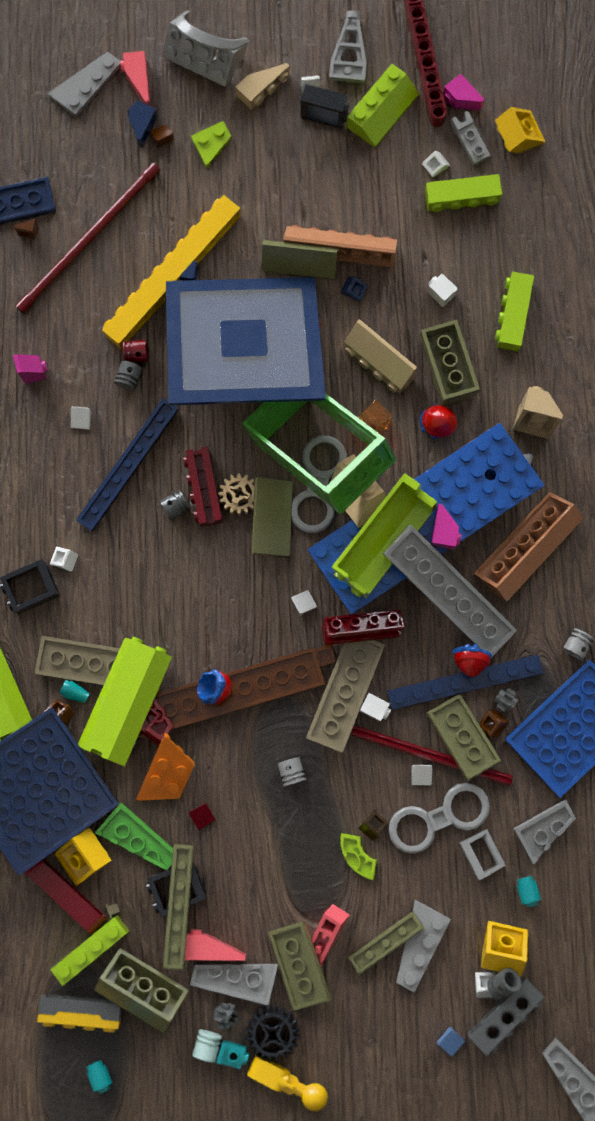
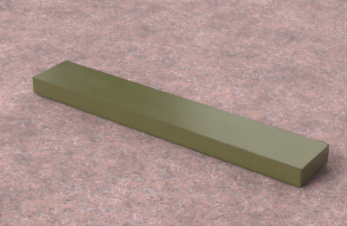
M173 845L163 969L184 970L194 845Z

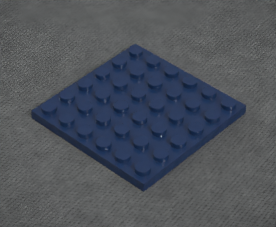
M53 707L0 741V850L16 874L20 876L119 805Z

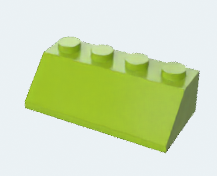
M391 64L347 116V128L375 148L419 96L418 90L408 75L394 64Z

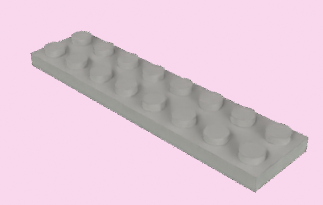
M409 525L382 553L474 644H477L482 650L491 652L492 657L517 631L412 525Z

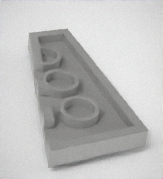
M414 900L413 911L425 928L405 942L396 983L412 992H415L451 920L417 900Z
M555 1038L542 1054L584 1121H595V1076Z

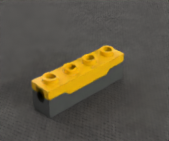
M43 994L40 996L37 1022H43V1026L53 1027L55 1024H63V1028L73 1029L75 1026H83L84 1030H95L96 1027L103 1028L104 1032H115V1029L118 1030L121 1027L123 1008L110 1000Z

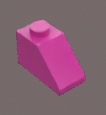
M462 74L444 86L443 95L445 102L451 104L454 108L479 111L483 108L485 99Z
M13 355L17 373L25 384L47 378L45 373L48 372L46 361H42L39 355Z
M438 504L431 545L454 550L456 545H460L461 533H458L459 526L442 504Z

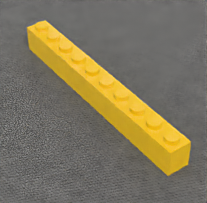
M225 195L220 199H216L209 212H205L201 216L200 222L189 229L188 235L178 241L176 248L165 256L163 263L160 266L157 265L153 269L152 275L142 281L136 293L133 292L128 297L127 303L116 310L115 316L111 320L109 319L105 322L102 329L104 336L122 349L123 341L128 343L166 300V281H181L180 275L193 261H196L198 265L241 217L240 207Z

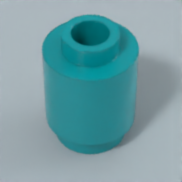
M533 876L518 879V885L516 886L521 903L526 904L527 907L538 905L541 896Z
M102 1060L86 1067L88 1070L86 1074L93 1092L98 1091L100 1094L110 1089L109 1085L113 1082Z

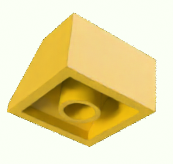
M510 107L495 119L497 130L502 135L504 145L509 152L521 153L545 143L530 110Z
M90 828L70 839L54 853L76 886L111 861L107 851L104 850Z
M488 921L482 950L481 968L497 972L505 968H511L521 977L527 962L528 930Z

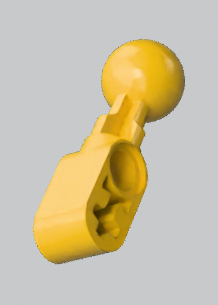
M258 1054L255 1056L247 1073L249 1077L275 1091H283L289 1095L293 1093L302 1098L303 1105L310 1111H319L325 1107L328 1095L322 1085L312 1083L306 1086L300 1083L298 1077L290 1074L291 1072L273 1061L268 1062L265 1057L261 1060Z

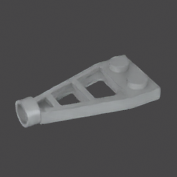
M350 10L346 13V20L331 58L329 81L365 83L367 63L360 27L361 14L358 11ZM346 34H356L357 43H345ZM355 50L357 61H341L343 51Z

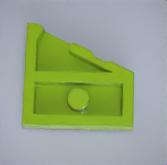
M224 121L191 135V139L206 168L211 165L210 162L216 155L218 156L222 152V148L232 139Z

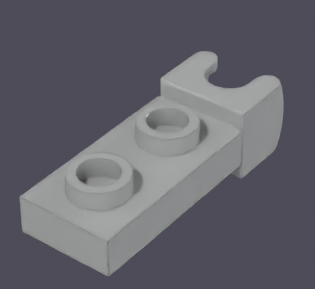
M465 112L463 123L454 117L451 120V127L474 166L489 159L490 154L473 124L474 121L470 113Z

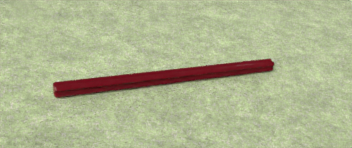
M353 725L351 730V736L460 770L452 756ZM488 769L478 775L479 777L507 786L511 785L513 779L512 775L493 769Z

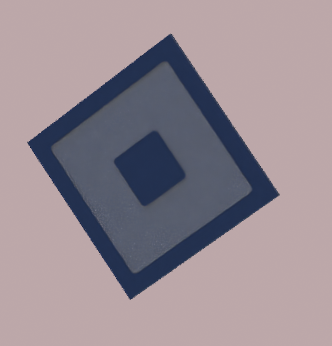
M315 277L166 281L169 406L326 400Z

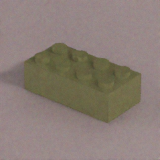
M454 320L422 329L419 338L441 406L477 396L480 388L458 321Z
M119 948L100 977L94 991L162 1033H165L189 990Z

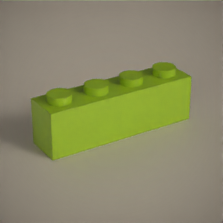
M495 174L428 182L425 186L427 210L439 212L449 208L457 210L466 206L474 208L483 204L491 206L500 203L502 197L500 176Z
M512 271L510 278H506L504 288L508 290L507 295H503L501 306H504V311L500 312L498 319L501 327L500 330L496 331L495 341H498L497 348L519 352L522 345L534 275Z
M117 915L50 970L63 986L130 930Z

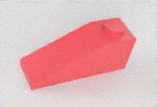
M145 51L123 53V61H120L121 71L125 72L128 82L142 103L151 106Z
M333 904L324 913L312 937L320 966L324 963L350 916Z
M192 929L190 933H187L185 960H246L245 953L207 933H202L200 929Z

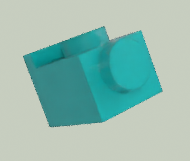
M223 1039L217 1063L241 1069L242 1064L246 1065L249 1055L248 1052H245L247 1046ZM231 1053L237 1054L235 1060L230 1058Z

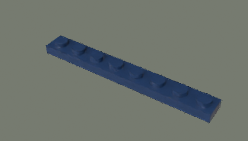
M162 398L76 519L78 523L90 531H94L179 411L178 407L175 405L169 406V401Z
M539 655L488 666L475 677L459 673L388 690L387 693L391 709L394 710L543 674Z

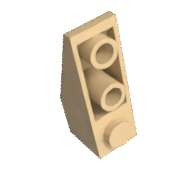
M286 63L248 75L235 87L236 96L252 110L255 106H259L268 94L271 95L281 82L287 81L290 76V66Z

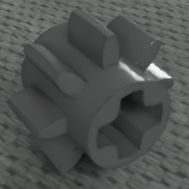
M509 688L506 691L501 689L494 699V702L497 703L495 708L501 712H505L506 709L511 712L518 701L514 697L516 692Z
M222 1003L221 1006L215 1009L214 1020L218 1021L217 1027L231 1029V1027L237 1024L239 1014L237 1011H234L235 1005Z

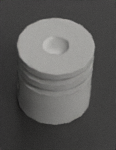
M574 628L571 637L568 638L562 649L569 655L579 660H584L595 639L586 632Z
M300 757L277 763L280 775L284 778L282 782L285 781L284 786L306 780V777H303L305 774L302 773L303 767Z

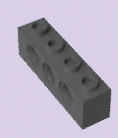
M523 977L521 979V988L507 998L500 1000L467 1033L468 1037L486 1056L489 1053H495L499 1048V1043L503 1039L507 1040L514 1033L513 1029L518 1024L522 1025L528 1019L527 1014L532 1009L535 1011L542 1005L543 995ZM519 998L526 999V1004L522 1008L516 1006ZM506 1012L512 1014L509 1022L502 1021V1015ZM491 1027L497 1028V1034L494 1037L487 1035V1031Z

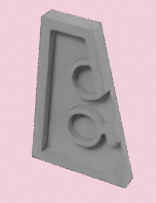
M563 800L513 828L533 865L576 817L567 801Z

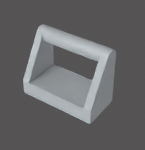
M487 829L459 843L478 880L489 876L505 866ZM480 837H483L497 864L483 871L470 843Z

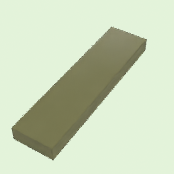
M412 911L349 956L348 959L360 975L425 927L415 912Z

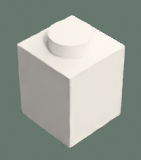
M441 274L438 278L435 276L430 280L427 293L444 307L456 296L458 288Z
M369 693L360 712L381 722L382 718L387 719L391 711L388 708L390 703Z

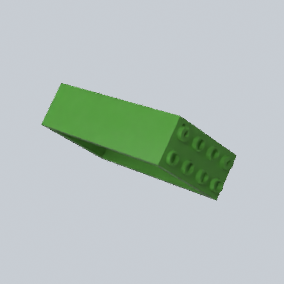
M325 393L326 400L311 402L368 445L325 487L267 440L307 401L262 403L242 423L254 443L339 514H342L396 461L389 444L383 436Z

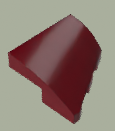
M154 698L140 733L159 746L164 734H168L173 725L165 716L163 707Z

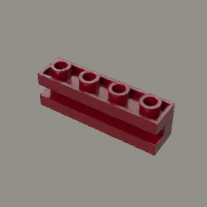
M208 446L201 447V450L193 451V449L185 450L186 457H183L185 468H189L190 475H186L188 486H192L193 493H190L191 502L196 504L197 511H193L195 523L199 522L200 527L223 523Z
M401 610L326 617L321 629L325 645L397 638L402 634L401 630L404 629Z

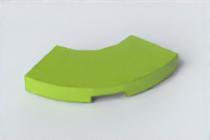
M341 833V849L349 866L362 877L374 880L377 860L370 858L363 851L361 837Z

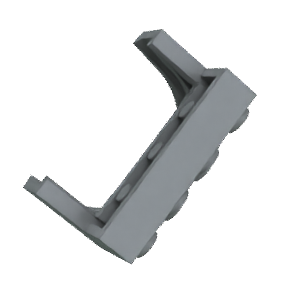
M191 11L183 12L169 23L162 57L224 87L231 83L235 66L244 60L249 40L246 37L234 40L225 39L205 33L187 22V17ZM219 49V50H218V54H217V58H216V57H215L216 50Z

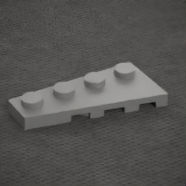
M106 52L49 92V97L77 118L121 68L120 60Z
M195 964L190 985L268 1005L278 964Z

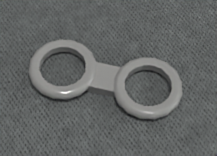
M318 436L306 444L302 452V462L305 469L326 487L329 479L334 474L336 466L328 471L316 469L310 461L312 449L319 444L334 446L339 453L338 463L347 458V453L344 445L338 439L331 436ZM308 488L306 491L300 492L293 499L291 519L299 530L306 533H319L331 525L335 517V509L322 500L327 507L325 520L317 525L303 523L298 516L300 503L309 497L321 499Z
M456 784L445 795L443 806L429 812L415 806L404 807L397 811L389 824L390 840L402 852L416 854L430 847L435 838V832L446 826L453 825L461 830L476 829L485 822L489 815L490 804L488 797L483 789L475 784ZM461 791H471L481 801V813L478 818L471 822L458 820L451 810L452 799ZM405 815H418L427 824V836L419 845H406L401 842L397 835V824Z

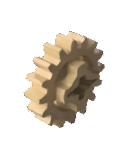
M238 473L237 478L230 475L231 480L224 479L226 485H220V489L223 491L218 493L219 497H223L220 503L225 504V510L230 508L231 514L237 511L238 516L241 515V511L248 514V508L254 510L255 485L253 486L255 481L254 479L248 481V475L241 478L240 473ZM247 486L250 487L252 495L246 491ZM242 491L243 496L240 495L239 498H237L235 493L239 494V492ZM227 494L232 497V503L228 501Z

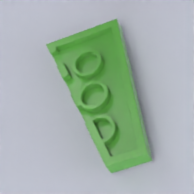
M122 802L95 832V834L110 840L116 845L118 844L165 870H168L172 865L173 847Z

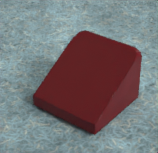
M207 803L188 812L198 830L216 820Z

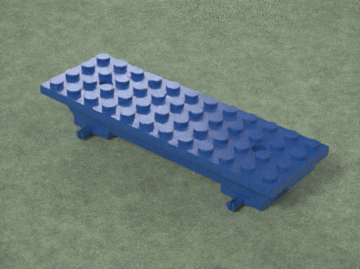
M498 423L414 479L421 484L423 492L437 501V506L442 504L459 526L458 533H461V541L544 487V483L501 423ZM436 509L418 531L430 544ZM352 520L307 549L351 615L407 578L393 564L365 599L363 596L359 598L350 591L352 588L333 575V564L363 527L358 528ZM434 547L441 555L449 550L446 548Z

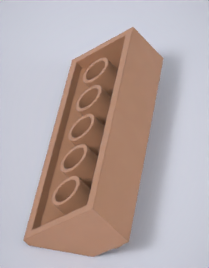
M293 225L286 227L283 242L338 248L337 261L392 268L394 266L397 240L392 237L379 238L371 234L363 236L357 235L354 232L338 233L336 230L322 231L314 227L306 229Z
M549 492L473 573L474 576L495 595L508 601L584 519L575 504Z

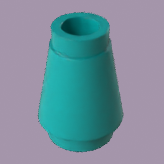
M65 680L59 694L63 698L85 703L90 693L72 680Z

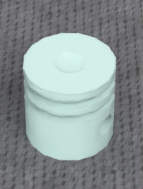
M201 1029L198 1032L200 1035H197L198 1040H196L192 1055L200 1060L215 1062L219 1050L218 1045H220L222 1036L215 1032Z

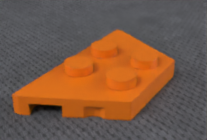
M167 733L163 736L137 794L136 800L179 799L194 768L195 762L184 754L183 749L179 745L176 746Z

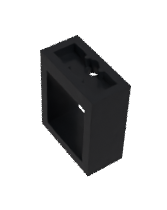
M305 84L300 99L301 118L342 129L344 123H347V116L350 114L348 95Z
M40 559L0 577L2 582L0 583V588L3 594L7 593L9 598L7 601L8 607L11 612L14 611L18 615L61 596L44 559ZM39 569L48 592L18 605L9 581Z
M194 860L191 883L197 897L190 899L189 906L208 898ZM171 869L147 878V890L149 894H153L155 912L157 914L160 913L161 917L168 914V908L165 909L155 881L171 875Z

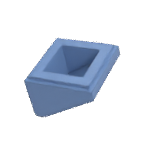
M449 1027L439 1038L437 1044L449 1055L453 1056L464 1044L465 1040Z

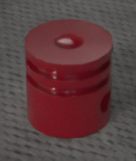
M134 340L132 342L128 341V343L123 341L124 361H134V363L148 362L147 341Z

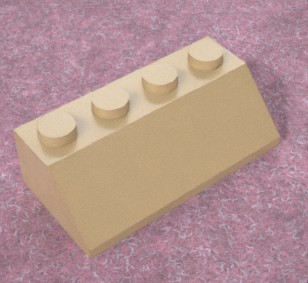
M359 319L344 341V351L350 357L354 356L358 359V363L363 368L370 369L377 380H383L390 391L393 393L397 392L400 395L414 380L417 367Z
M529 387L518 407L513 430L550 439L561 422L563 414L549 392L544 391L541 387Z
M354 454L337 464L331 481L356 458ZM375 481L345 511L355 525L360 528L365 525L386 498V495Z

